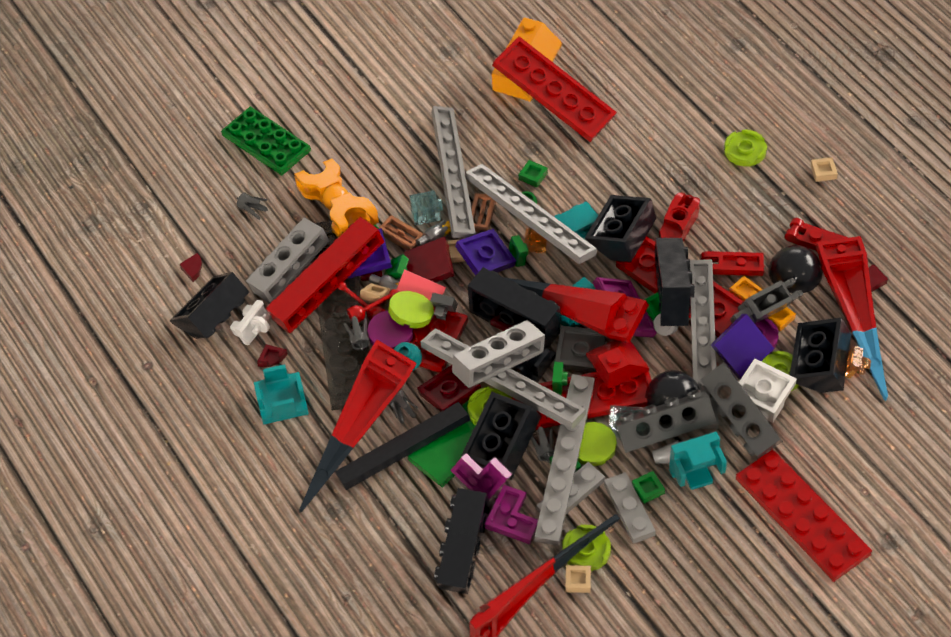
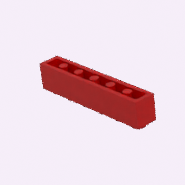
M359 217L301 275L289 284L276 299L271 301L266 310L272 320L291 334L338 288L339 282H344L384 243L379 229L362 217Z

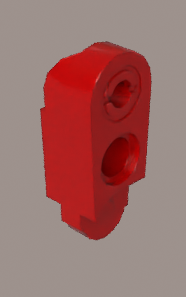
M682 192L677 193L664 217L659 238H683L684 241L699 215L700 199Z

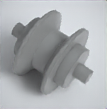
M661 314L657 315L654 319V329L660 335H671L678 329V326H661Z

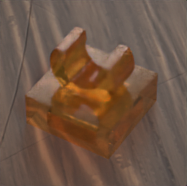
M532 228L526 229L524 243L527 244L529 252L546 253L548 240Z
M854 346L849 351L845 377L851 378L855 373L864 375L865 368L870 369L871 360L862 357L863 348Z

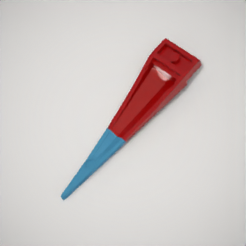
M857 236L817 242L816 250L822 265L821 269L877 387L886 401L888 393L876 328L867 252L862 238Z

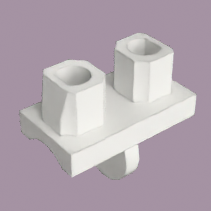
M256 300L253 305H246L242 313L243 319L241 321H234L230 326L233 334L240 337L245 345H250L260 331L266 333L270 329V325L267 322L270 315L264 308V303L261 300Z

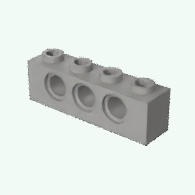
M304 217L246 280L252 292L268 303L276 299L330 241L323 228Z
M526 320L453 354L452 373L468 388L475 386L543 353L545 334L530 321Z

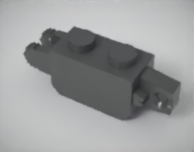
M794 278L785 282L779 281L747 298L738 306L739 312L734 314L730 321L733 323L742 314H747L754 324H757L785 309L794 300L800 298L803 292L799 290L790 294L787 288L792 287L796 283Z

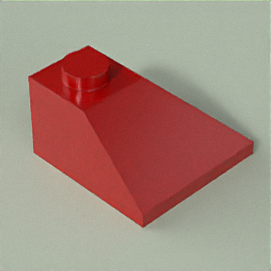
M613 340L586 352L587 358L608 389L649 371L648 365L631 341L626 343Z

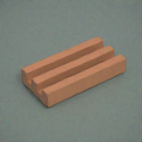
M475 193L471 207L473 222L479 199H483L477 224L474 223L475 232L480 233V230L485 232L490 229L496 201L487 194ZM488 200H491L485 225H483L482 222Z
M392 215L379 227V229L382 228L385 238L407 251L418 247L415 241L423 236V233ZM391 223V224H393L394 226H396V227H398V228H400V229H396L395 227H393V226H391V225H389V224ZM405 232L412 235L416 239H413L412 237L408 236L407 234H405Z

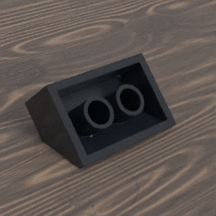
M611 195L587 233L585 240L610 260L632 262L657 219L651 198Z
M233 272L213 276L169 321L195 339L209 338L216 332L215 327L219 323L225 322L231 316L230 312L245 302L246 299L244 297L249 291Z
M842 317L798 323L790 376L797 379L796 384L820 393L844 391L851 332Z
M491 392L461 456L467 453L482 468H485L495 457L512 474L509 477V480H512L540 421L541 415L532 406Z

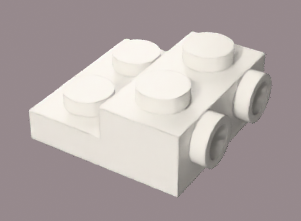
M754 359L739 383L765 418L773 423L784 407V402L794 388L797 379ZM744 406L736 407L738 411H746Z

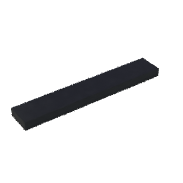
M457 402L338 469L335 473L345 490H348L470 421V417L461 404Z

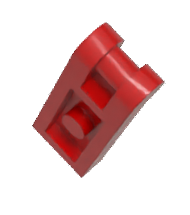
M800 218L792 219L790 229L784 235L788 242L817 251V242L849 238L804 223Z
M704 251L700 254V260L712 259V263L718 262V264H713V275H764V253Z

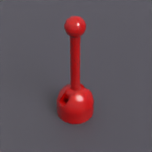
M345 282L338 283L339 290H344L363 307L368 306L366 302L347 288ZM377 305L366 311V315L371 321L375 315L386 310Z
M392 289L390 294L364 308L359 305L351 306L346 309L349 318L352 321V317L356 316L358 322H362L366 311L392 298L394 294L398 293V290Z

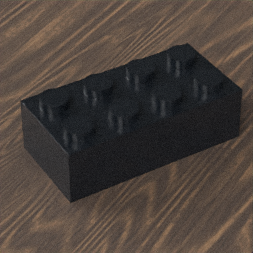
M484 267L469 283V312L490 323L495 316L499 315V321L511 326L528 320L545 334L547 348L551 346L560 334V306L554 301L546 300L536 292L527 290L519 286L515 281H509L501 277L497 272L490 271Z

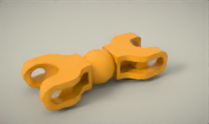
M333 159L323 162L325 170L319 174H309L304 170L294 174L296 186L303 197L319 200L330 210L332 231L338 238L359 217H362L372 225L379 223L378 212L372 202L365 197L353 196L342 186L340 166Z

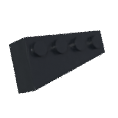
M655 238V268L657 291L659 294V311H661L660 325L688 326L690 298H694L695 294L694 284H692V271H690V259H688V247H684L683 238Z
M458 488L456 495H452L450 509L453 510L451 519L447 518L445 524L447 538L446 542L441 543L439 556L442 557L440 566H436L434 572V581H437L439 589L463 594L469 593L476 566L473 556H478L481 547V537H478V535L485 532L486 514H489L491 508L487 493Z

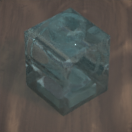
M435 190L409 195L410 208L415 225L440 221V211H443V204L441 198L437 199Z

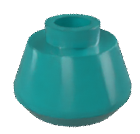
M402 342L394 348L397 352L417 363L413 371L419 367L422 361V353L416 345Z

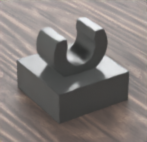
M432 293L430 302L436 308L434 315H436L437 319L446 320L448 311L456 312L458 303L454 297Z

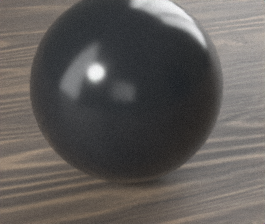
M800 245L787 246L779 250L771 259L768 269L769 277L773 284L794 278L796 283L792 287L787 288L790 293L799 290L806 293L813 290L821 282L823 271L818 256L809 248Z
M677 370L662 372L654 377L647 387L645 398L648 401L647 406L655 405L657 407L665 404L664 402L670 398L678 397V399L687 397L689 392L700 390L697 382L684 372ZM686 407L682 411V415L690 416L693 413V408ZM663 415L660 417L659 422L666 424L670 421L671 416Z

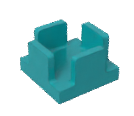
M283 364L263 369L265 379L253 382L263 425L309 414L299 372L288 374L286 365Z
M717 431L671 445L669 472L672 478L676 477L680 487L685 486V480L691 490L712 484L713 478L707 467L713 465L717 466L720 474L726 473L727 460L720 448V437Z

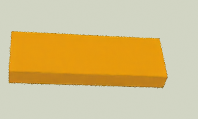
M746 276L740 278L729 288V292L743 302L750 296L763 290ZM786 307L768 317V319L773 321L781 332L795 319L796 313Z

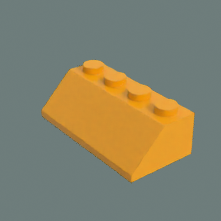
M525 17L508 44L510 46L520 36L552 62L562 46V42L543 22ZM496 68L493 70V91L531 102L533 97Z

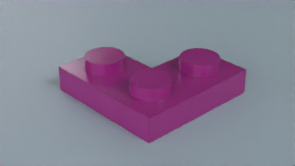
M467 453L450 470L469 490L487 493L489 500L512 475L495 457L482 469Z
M503 485L485 522V529L530 545L536 533L538 519L519 513L526 499V492Z

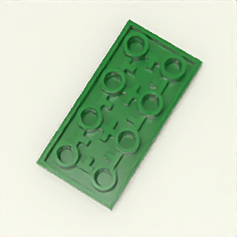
M251 106L221 130L223 137L281 176L311 151L310 145Z
M467 401L464 405H462V407H463V408L465 409V411L468 413V409H467L468 401ZM471 420L408 455V461L443 488L455 476L450 470L462 457L461 455L476 425Z

